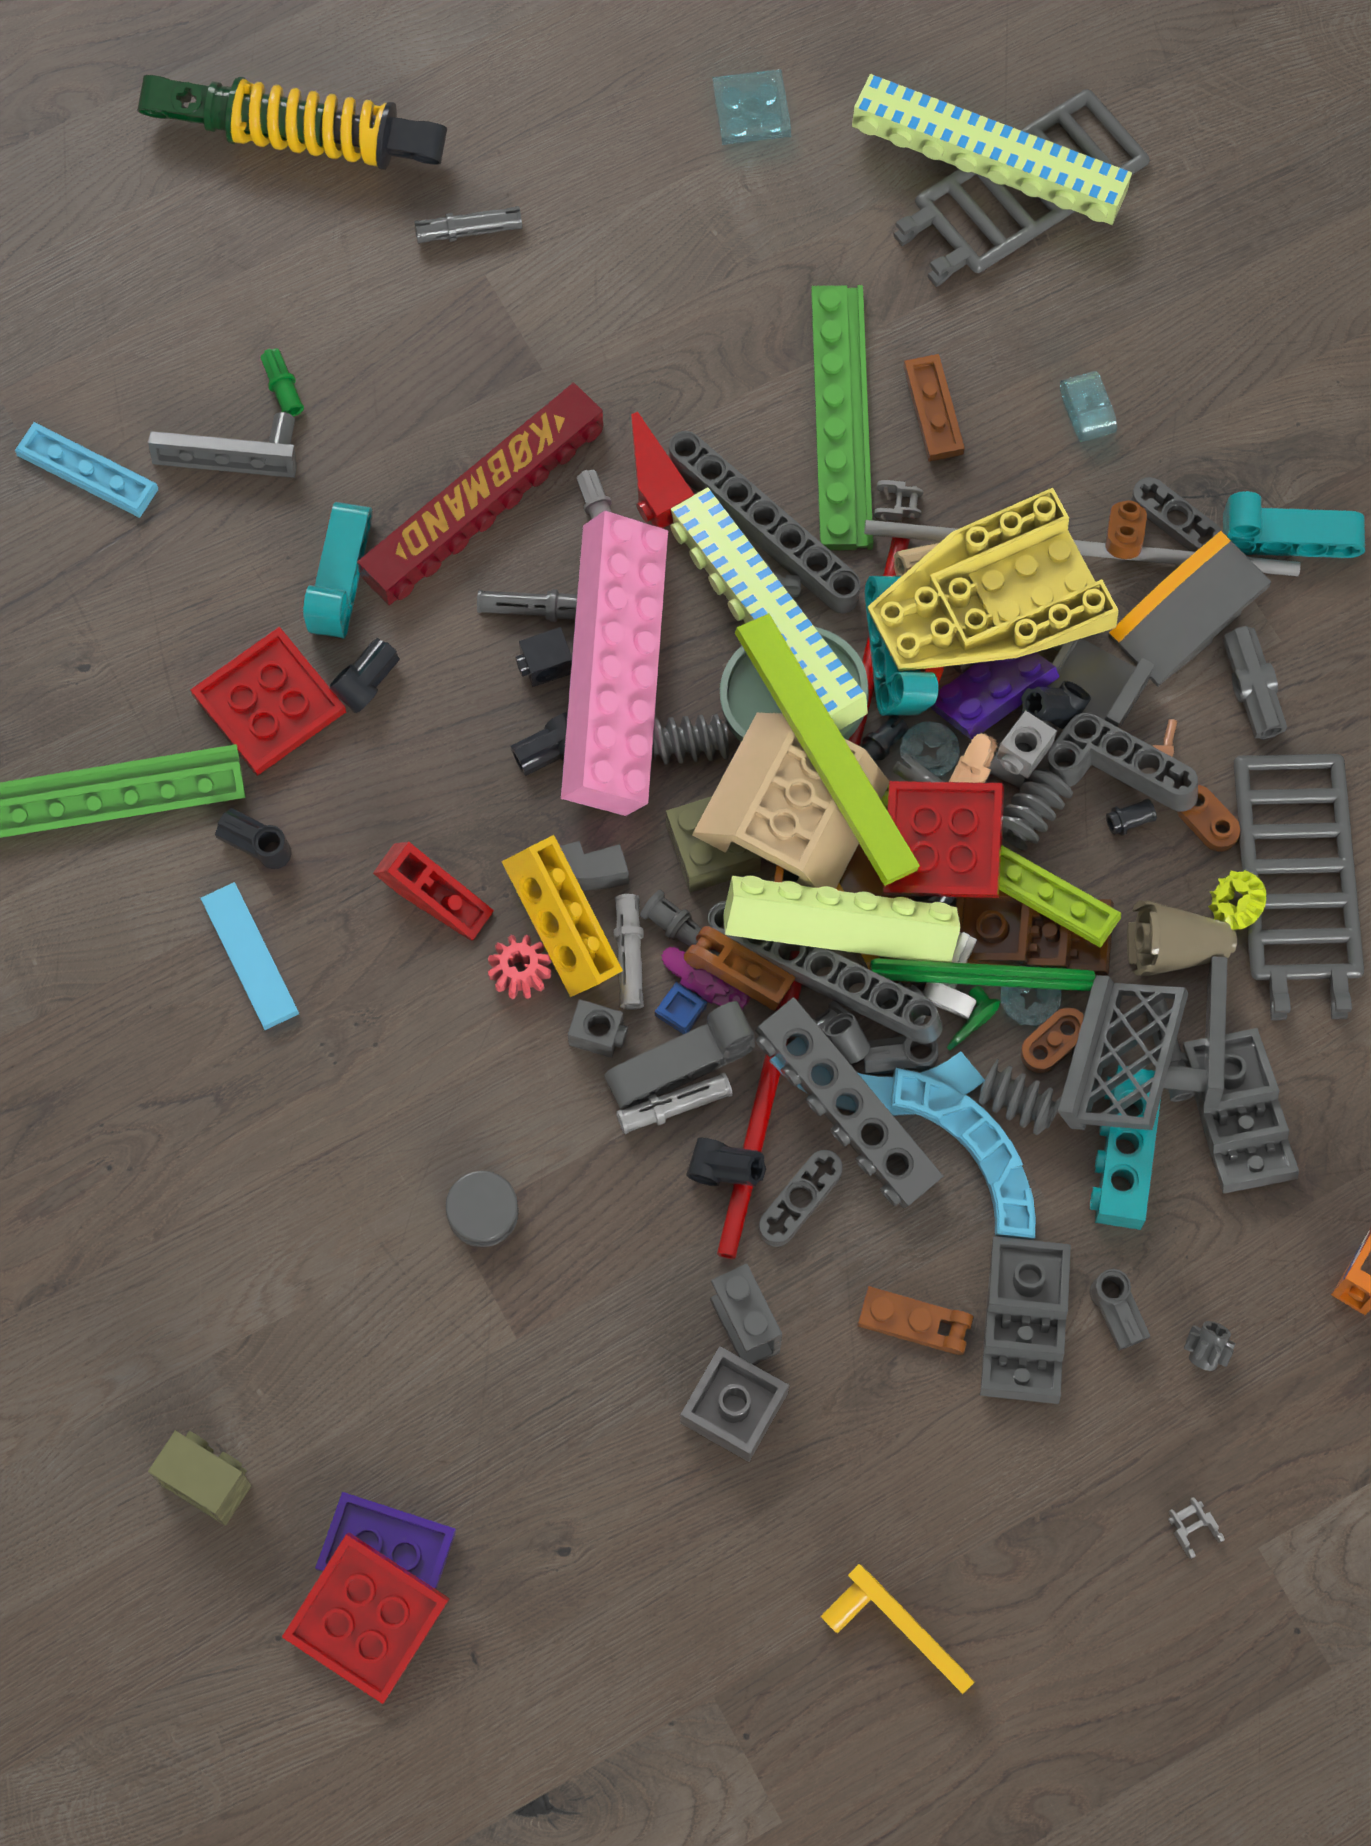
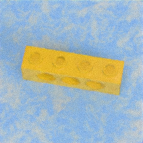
M554 835L501 861L570 997L588 990L623 971Z

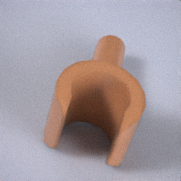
M1174 719L1168 720L1163 745H1152L1171 757L1174 754L1173 738L1177 726V721Z

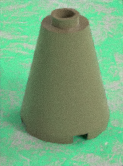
M1149 900L1138 901L1132 909V912H1138L1136 922L1128 923L1127 955L1129 964L1137 965L1138 969L1133 971L1135 975L1150 976L1210 964L1212 956L1227 957L1228 959L1230 954L1236 950V933L1231 930L1230 925L1226 922Z

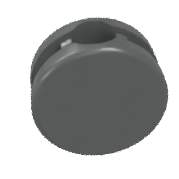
M474 1171L462 1176L453 1184L446 1198V1214L449 1225L454 1234L469 1245L476 1247L496 1245L505 1240L517 1224L519 1208L515 1191L505 1178L494 1172Z

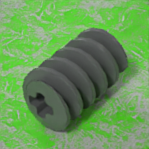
M712 714L709 725H707L703 715L697 716L695 726H692L688 716H683L680 727H677L673 717L667 719L665 728H662L658 718L654 719V761L656 756L660 754L664 765L669 764L672 753H675L678 762L684 763L686 753L690 752L693 761L698 762L701 751H705L708 760L713 761L716 750L720 751L724 760H728L727 723L725 719L724 724H722L718 714Z
M1042 768L1031 773L1028 777V782L1020 786V793L1015 794L1011 799V804L1003 809L1002 838L1021 850H1027L1028 848L1025 841L1033 844L1039 842L1040 838L1034 832V829L1040 832L1048 830V826L1042 818L1049 821L1056 819L1057 815L1051 807L1062 810L1065 807V803L1059 795L1065 798L1073 796L1071 788L1059 776Z
M997 1059L981 1087L979 1104L985 1105L988 1101L994 1099L993 1112L998 1113L1007 1106L1006 1119L1012 1120L1020 1113V1126L1024 1128L1034 1121L1033 1134L1039 1135L1043 1130L1050 1127L1058 1113L1062 1096L1055 1102L1052 1101L1053 1088L1051 1087L1042 1094H1039L1040 1081L1035 1080L1026 1087V1074L1023 1072L1013 1080L1011 1078L1013 1067L1008 1065L1003 1071L999 1072V1059Z

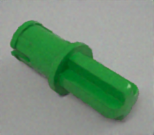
M278 348L265 350L261 355V361L269 378V390L275 393L282 410L281 412L289 413L293 417L303 412L304 406L294 386L296 382L295 376L289 373L281 351Z

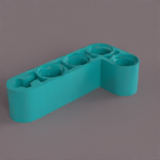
M1248 491L1234 493L1227 500L1223 512V533L1245 555L1353 558L1365 553L1364 515L1360 512L1261 508V496Z
M334 502L315 586H308L304 599L303 615L308 633L338 638L346 637L360 578L357 561L365 555L371 528V507Z
M869 576L865 585V603L876 704L879 714L882 716L919 715L934 705L938 697V681L933 672H921V669L899 672L868 611V606L902 576Z

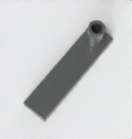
M276 413L273 419L269 442L151 431L148 445L152 464L295 478L297 462L294 445H291L295 418L289 413Z
M1212 956L1207 975L1204 1069L1169 1066L1164 1088L1204 1092L1203 1107L1219 1109L1224 1091L1227 957Z

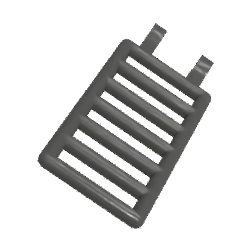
M1089 89L1081 91L1021 129L1023 132L1050 141L1043 132L1059 123L1087 156L1115 166L1071 116V114L1086 105L1132 158L1119 168L1132 172L1133 175L1146 167L1150 162L1148 154ZM958 169L916 197L915 203L920 211L896 222V227L899 230L894 233V238L903 247L932 224L954 249L950 254L930 262V267L933 271L928 273V278L937 287L965 265H968L975 273L986 270L1076 211L1062 209L1050 201L1039 198L1050 212L1034 221L1004 185L996 184L989 178L976 173L964 172ZM977 175L1020 225L1022 230L1007 239L961 184ZM949 192L995 247L978 256L933 202Z
M1341 754L1238 756L1234 759L1238 822L1240 825L1242 872L1246 870L1257 877L1258 874L1340 872L1342 893L1266 894L1264 909L1343 908L1345 928L1262 929L1260 915L1253 924L1247 927L1251 976L1255 980H1269L1271 1020L1287 1019V1013L1291 1011L1287 980L1329 979L1331 1019H1347L1348 1012L1352 1010L1348 979L1363 976L1364 962L1344 757ZM1330 769L1332 788L1251 790L1249 770ZM1334 803L1335 823L1253 824L1252 805ZM1337 838L1339 857L1256 859L1255 839ZM1347 943L1348 963L1265 965L1264 944Z

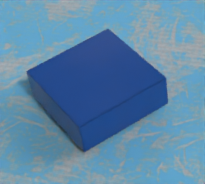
M676 982L655 1010V1016L680 1033L686 1034L706 1009L707 1002Z

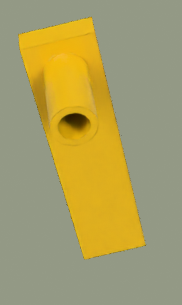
M858 1564L848 1574L854 1583L821 1615L822 1619L838 1634L872 1600L962 1694L975 1683L965 1670L861 1564Z

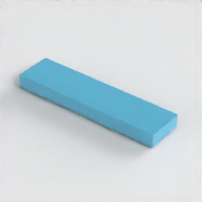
M33 422L15 449L17 456L139 518L158 491V486L153 481L36 422Z
M235 882L201 897V901L264 1030L298 1015L299 1012Z

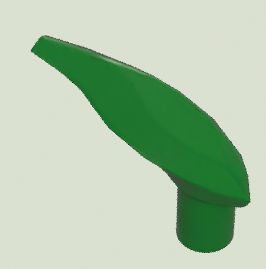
M981 986L971 989L968 996L976 1000L975 1005L977 1007L973 1010L963 1027L953 1036L946 1047L947 1050L953 1049L972 1032L985 1024L998 1010L1001 1000L996 998L990 999Z

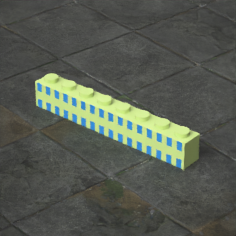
M872 74L869 75L854 106L852 127L859 129L864 134L884 138L898 147L913 149L923 153L930 159L942 160L955 165L964 172L976 173L989 178L996 184H1005L1021 190L1030 197H1039L1054 203L1062 209H1071L1087 215L1096 222H1105L1113 225L1128 191L1132 172Z
M706 488L671 508L674 524L670 525L674 537L680 544L685 542L690 548L689 553L696 567L700 570L705 568L710 575L708 579L714 591L718 595L724 594L729 600L728 607L737 621L743 619L745 623H748L768 613L771 615L837 728L841 730L868 714L866 694L710 489Z

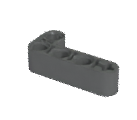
M1091 713L1075 715L1048 753L1049 771L1059 776L1069 787L1076 785L1089 767L1093 765L1173 810L1187 811L1196 805L1198 800V776L1195 770ZM1083 733L1093 734V736L1088 739H1082L1078 737L1080 734ZM1115 750H1121L1125 752V754L1121 756L1110 755V753ZM1063 761H1069L1073 763V765L1069 767L1058 766V764ZM1150 767L1157 770L1152 774H1146L1141 771Z
M737 1001L729 1002L713 1010L707 1017V1024L613 1067L605 1073L604 1078L620 1110H624L648 1101V1096L656 1094L659 1097L744 1057L755 1047V1034Z

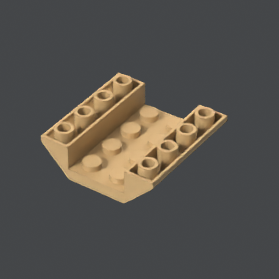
M756 713L692 836L725 853L731 842H734L799 876L796 881L799 885L816 888L829 886L836 889L859 844L781 713ZM845 739L881 800L889 785V780L864 748Z

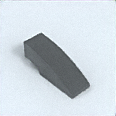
M580 841L560 846L582 891L607 889L629 884V871L620 844L586 854L583 853Z

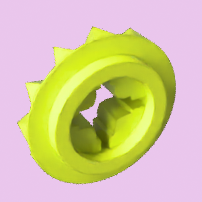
M1246 870L1243 872L1230 871V875L1226 878H1218L1219 885L1214 891H1210L1212 904L1208 906L1213 912L1214 919L1228 923L1232 930L1243 929L1253 924L1262 914L1266 904V889L1260 878ZM1235 891L1244 895L1243 898L1238 900V906L1228 903L1229 900L1234 898Z

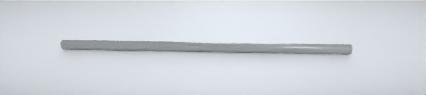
M865 520L864 534L941 542L957 529ZM1074 540L1082 556L1120 559L1112 556L1106 550L1105 543ZM1142 547L1139 556L1124 560L1181 565L1195 552ZM1248 557L1263 573L1299 576L1300 562Z

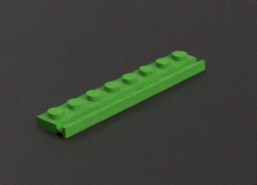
M847 285L812 286L820 542L829 550H856V548L873 550V535L864 534L865 520H872L863 285H858L857 288H847Z
M237 744L0 782V838L246 798Z

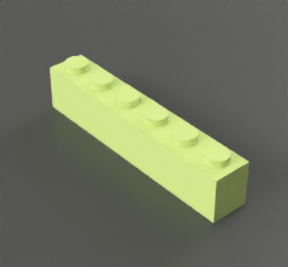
M732 876L723 914L725 935L916 961L952 962L961 928L957 907L949 906L946 903L934 902L931 904L912 901L906 897H881L864 891L858 893L838 891L829 886L816 888L802 886L792 881L773 882L762 880L756 876Z

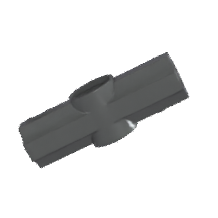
M1248 626L1235 628L1223 637L1227 656L1233 670L1232 685L1238 702L1244 703L1254 737L1262 740L1273 738L1285 732L1287 728L1286 720L1277 697L1278 683L1274 668L1271 663H1266L1255 628Z

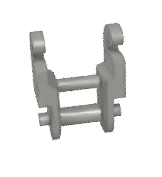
M878 481V490L882 491L884 487H888V492L895 493L897 499L894 509H875L874 516L876 518H881V515H885L886 520L902 521V517L915 519L921 516V510L917 509L918 497L923 496L922 489L917 486L907 487L905 482ZM902 497H910L909 507H901Z
M1194 1497L1190 1499L1191 1505L1178 1513L1173 1509L1169 1510L1171 1518L1168 1519L1170 1524L1174 1523L1178 1530L1174 1532V1535L1190 1559L1196 1555L1193 1549L1189 1548L1190 1543L1186 1536L1197 1528L1208 1526L1219 1543L1225 1540L1223 1534L1218 1532L1219 1526L1211 1513L1205 1514L1202 1510L1203 1503L1201 1501L1197 1502ZM1196 1513L1200 1520L1185 1528L1181 1520Z

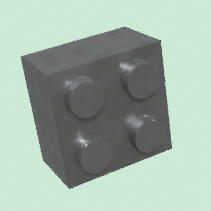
M719 1346L681 1412L680 1423L750 1462L785 1400L789 1385Z

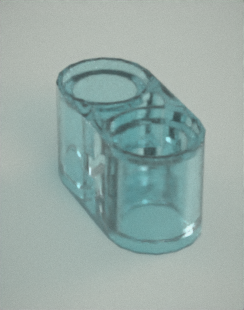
M1097 371L1061 380V396L1080 442L1116 433L1117 421L1115 413Z

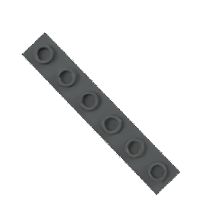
M794 997L757 1027L755 1032L759 1037L756 1039V1042L769 1057L775 1054L784 1065L780 1070L785 1078L794 1087L800 1084L809 1095L805 1100L810 1108L819 1117L825 1114L834 1125L830 1128L832 1134L844 1147L848 1144L851 1145L859 1155L855 1158L857 1164L868 1176L876 1175L884 1185L880 1188V1191L893 1206L899 1203L903 1209L908 1207L944 1177ZM793 1036L801 1038L806 1045L805 1054L801 1056L792 1055L786 1047L787 1039ZM822 1066L830 1072L831 1080L828 1085L820 1086L812 1080L811 1071L813 1067ZM839 1096H848L853 1099L855 1103L853 1115L846 1116L837 1110L836 1100ZM871 1125L878 1129L880 1141L877 1145L871 1146L862 1140L861 1130L864 1126ZM890 1155H897L903 1159L905 1170L902 1175L896 1176L887 1170L886 1160Z

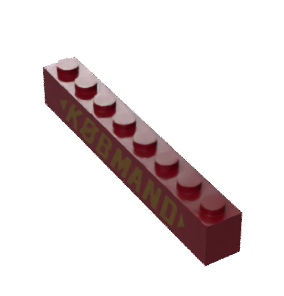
M573 382L359 559L357 564L360 577L389 606L397 599L402 600L406 598L418 581L424 576L430 577L436 573L442 561L451 554L456 555L461 552L473 535L478 531L484 532L490 528L497 515L505 509L509 510L515 507L522 499L523 494L532 486H540L548 478L550 471L557 465H564L569 462L582 444L586 441L588 443L594 441L604 427L603 410Z

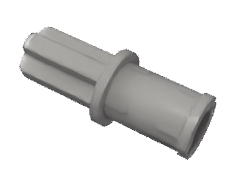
M595 470L582 471L577 476V482L586 503L584 511L590 514L591 520L603 511L612 513L610 509L612 504L611 498L605 495L597 472Z

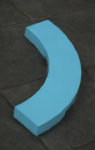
M799 1037L786 1046L787 1050L795 1056H801L806 1052L805 1042ZM961 1051L939 1066L921 1072V1074L943 1081V1084L954 1088L963 1095L968 1094L985 1081ZM774 1056L770 1059V1062L782 1074L780 1069L784 1065ZM816 1066L812 1068L811 1077L816 1084L825 1086L830 1083L831 1075L825 1067ZM858 1073L893 1116L913 1115V1113L891 1108L893 1077H877ZM798 1084L797 1087L805 1092L800 1084ZM839 1096L837 1098V1108L855 1112V1103L852 1098L848 1096Z
M895 1068L891 1108L920 1115L936 1123L954 1136L968 1150L978 1164L990 1190L995 1217V1236L1028 1240L1035 1239L1036 1217L1032 1191L1029 1188L1028 1180L1022 1167V1160L1001 1126L973 1099L943 1084V1081L915 1071Z

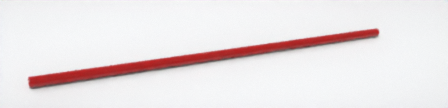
M892 537L883 576H896L894 555L897 551L907 550L910 539ZM868 634L862 663L868 680L869 698L867 710L869 712L875 686ZM868 714L864 716L859 727L848 741L858 746L861 745ZM791 951L789 960L795 959L800 952ZM796 981L793 982L777 1010L793 997L797 1001L799 1000L802 984ZM775 1054L771 1057L765 1055L743 1149L762 1152L781 1074L770 1062V1059ZM735 1183L733 1185L717 1255L720 1257L736 1259L753 1186Z

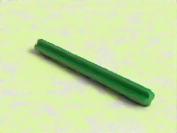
M880 958L871 960L870 964L871 971L893 981L1091 991L1094 978H1096L1093 970Z

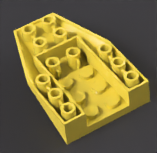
M1053 488L951 532L868 606V611L899 672L1018 658L1116 628L1119 610L1103 580L1095 582L1068 531L1069 517Z

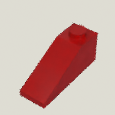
M637 411L631 414L639 500L636 506L646 523L651 521L654 526L663 529L673 523L671 508L694 496V493Z
M409 841L393 844L373 872L376 877L400 896L470 941L475 939L494 912L491 907Z

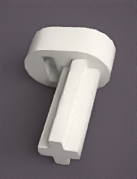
M959 932L952 962L967 963L977 939L964 932ZM926 983L922 992L925 998L943 1010L969 1019L976 1004L974 998L956 990L957 984Z

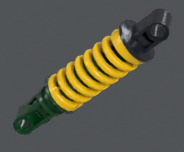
M144 75L137 108L139 113L149 117L169 118L204 124L206 131L224 130L226 131L227 141L230 144H245L253 141L256 146L265 147L271 143L274 149L283 150L289 146L291 151L295 153H301L307 148L309 154L313 156H319L325 151L329 158L336 160L343 154L347 161L353 163L362 156L365 164L377 166L383 170L387 169L391 156L412 159L425 164H441L447 134V127L435 122L397 118V107L394 102H387L377 106L371 100H365L362 105L361 115L355 114L356 101L353 97L345 99L342 112L337 111L338 98L335 94H329L325 99V103H320V96L316 91H310L306 101L301 100L302 95L298 88H292L288 97H283V88L280 85H273L270 94H265V86L262 82L257 81L253 84L244 77L235 78L232 87H228L216 81H212L209 86L170 80L156 75ZM194 97L196 102L189 103L188 108H186L184 102L188 103Z

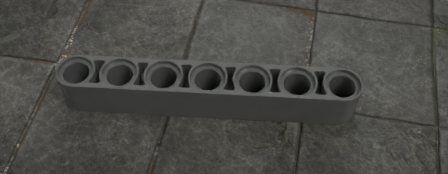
M681 431L672 436L669 443V458L689 486L697 493L709 488L738 528L791 575H798L801 578V583L830 609L837 613H848L855 609L859 601L861 582L858 575L696 434L690 431ZM683 450H687L692 452L693 454L687 457H683L678 455L677 453ZM715 473L719 477L711 480L705 478L704 475ZM738 495L744 497L745 500L733 502L729 498ZM766 518L772 523L760 525L756 523V520ZM787 541H793L799 546L790 549L782 544ZM819 564L825 569L816 572L809 569V566ZM840 587H846L852 592L847 595H841L835 590Z
M726 901L715 904L708 914L710 926L724 935L725 928H721V925L724 923L723 914ZM726 935L795 976L794 981L916 1042L923 1044L931 1043L942 1032V1021L932 1001L828 949L766 940L761 944H752L754 940L752 938ZM789 952H800L795 959L784 960ZM832 967L828 975L816 976L821 968ZM856 983L865 984L864 988L857 993L848 992L849 988ZM889 999L898 1000L897 1004L891 1009L881 1008L882 1004ZM920 1016H931V1020L923 1026L914 1025V1022Z

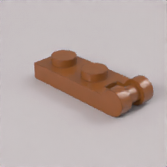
M709 926L702 927L696 936L697 943L691 945L684 954V960L691 967L696 969L703 968L773 1011H776L796 978ZM716 950L720 954L719 956H716L709 951Z
M868 1286L858 1327L952 1354L964 1355L967 1345L964 1337L966 1330L972 1327L974 1316L964 1311L950 1310ZM940 1322L951 1325L949 1336L937 1334Z

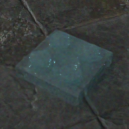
M781 69L713 77L712 85L722 145L791 137V124Z

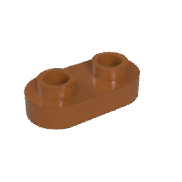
M1127 500L1118 502L1111 508L1105 547L1116 558L1133 559L1141 553L1147 513L1138 503Z
M1198 785V798L1202 801L1203 805L1193 806L1187 811H1177V814L1209 849L1218 852L1227 851L1238 840L1240 835L1239 822L1209 789ZM1224 825L1228 832L1219 833L1215 826Z
M1062 1008L1056 1011L1025 1039L1021 1048L1023 1064L1029 1070L1036 1073H1045L1053 1069L1075 1049L1084 1015L1074 1008ZM1068 1025L1073 1028L1074 1033L1072 1035H1065L1061 1032L1060 1028ZM1043 1050L1046 1053V1058L1043 1060L1036 1059L1033 1051Z

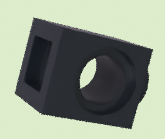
M561 627L519 641L520 655L515 656L521 676L528 675L532 687L571 675L572 655Z

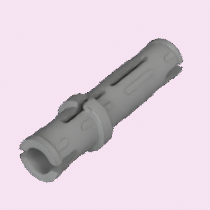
M622 894L615 897L617 928L614 929V939L617 940L618 962L623 970L619 973L620 1008L633 1010L644 1007L640 947L641 939L644 937V930L640 927L639 896L635 894Z
M723 1072L718 1076L657 1097L656 1094L648 1096V1101L616 1112L623 1133L628 1134L633 1130L653 1123H657L659 1126L666 1123L665 1119L696 1109L725 1097L733 1096L727 1075Z

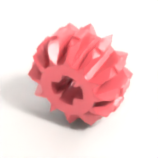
M510 935L508 937V947L503 943L497 942L495 948L498 954L489 955L488 963L493 968L488 971V976L490 980H497L495 987L498 992L509 988V998L515 999L518 991H523L524 997L529 999L531 997V987L542 992L544 983L541 979L551 978V970L546 967L551 963V958L549 954H542L544 944L541 941L531 946L530 936L525 935L522 942L517 943L515 936ZM522 962L525 970L518 972L514 964Z

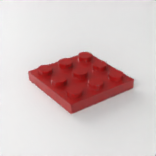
M280 626L190 689L194 699L231 745L237 744L238 753L256 776L346 713L344 704L329 689V686Z
M889 781L888 813L920 867L917 871L884 886L883 893L890 896L999 898L1004 800L1003 783Z
M347 1533L282 1638L384 1704L450 1598L351 1533Z

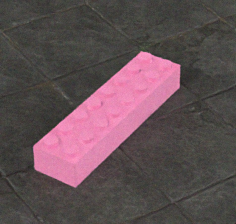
M603 511L583 525L561 799L627 816L647 805L649 799L668 530L608 511Z

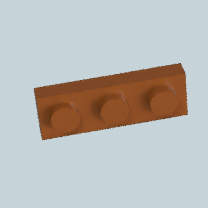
M939 354L905 360L903 368L928 461L964 455L965 447Z

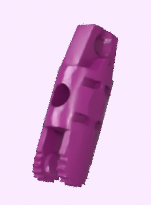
M674 946L663 951L661 955L663 965H666L665 968H668V971H672V974L681 979L680 984L699 994L710 1004L720 1007L729 1002L737 1001L742 1011L744 1010L751 998L750 996L703 968L696 969L688 965L684 960L685 952L679 951V948L676 949Z

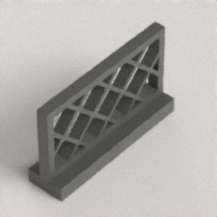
M1096 976L1094 978L1058 1109L1059 1114L1071 1129L1085 1130L1086 1124L1153 1130L1188 997V991L1185 987L1114 983L1109 976ZM1122 996H1138L1141 1000V1003L1124 1015L1119 1010ZM1164 998L1174 999L1172 1009L1160 1017L1151 1008ZM1148 1010L1155 1020L1136 1033L1129 1023ZM1126 1026L1132 1037L1113 1049L1110 1044L1112 1034ZM1161 1028L1165 1033L1163 1043L1149 1051L1142 1041ZM1139 1044L1146 1054L1126 1067L1120 1056ZM1117 1060L1123 1070L1104 1083L1101 1079L1102 1069ZM1152 1062L1156 1067L1155 1075L1140 1086L1133 1075ZM1130 1078L1137 1089L1120 1101H1117L1110 1091ZM1106 1094L1114 1103V1105L1101 1114L1091 1113L1093 1103ZM1143 1097L1147 1102L1144 1116H1127L1124 1109Z

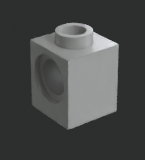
M1025 710L1001 742L997 759L1000 760L1001 765L1007 771L1016 775L1020 773L1028 779L1052 747L1057 731ZM1016 744H1029L1033 750L1023 752L1016 747Z

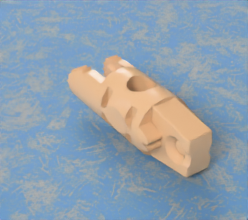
M985 733L974 736L964 756L960 757L949 782L985 783L991 771L989 769L990 764L995 756V752H997L998 743L996 739L987 736Z

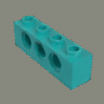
M1118 1065L1114 1076L1123 1070L1120 1065ZM1141 1069L1133 1076L1141 1086L1154 1077L1155 1071ZM1107 1076L1106 1082L1110 1080L1112 1077ZM1128 1078L1110 1092L1117 1101H1120L1137 1088L1131 1079ZM1107 1094L1104 1095V1099L1110 1100V1107L1114 1105ZM1141 1097L1133 1103L1140 1112V1115L1136 1117H1143L1147 1102ZM1160 1103L1153 1130L1100 1126L1099 1136L1106 1137L1104 1150L1097 1151L1094 1172L1101 1173L1099 1187L1092 1188L1089 1207L1090 1210L1096 1211L1095 1223L1141 1230L1144 1225ZM1119 1140L1130 1141L1135 1147V1152L1131 1154L1120 1152L1116 1142ZM1117 1176L1124 1177L1130 1183V1189L1127 1191L1115 1189L1111 1179Z

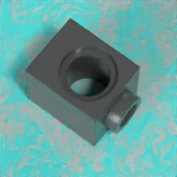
M579 999L568 1032L569 1046L613 1058L615 1048L623 1047L628 1032V1026L623 1025V1012ZM598 1023L605 1024L610 1028L609 1032L604 1036H594L589 1030Z

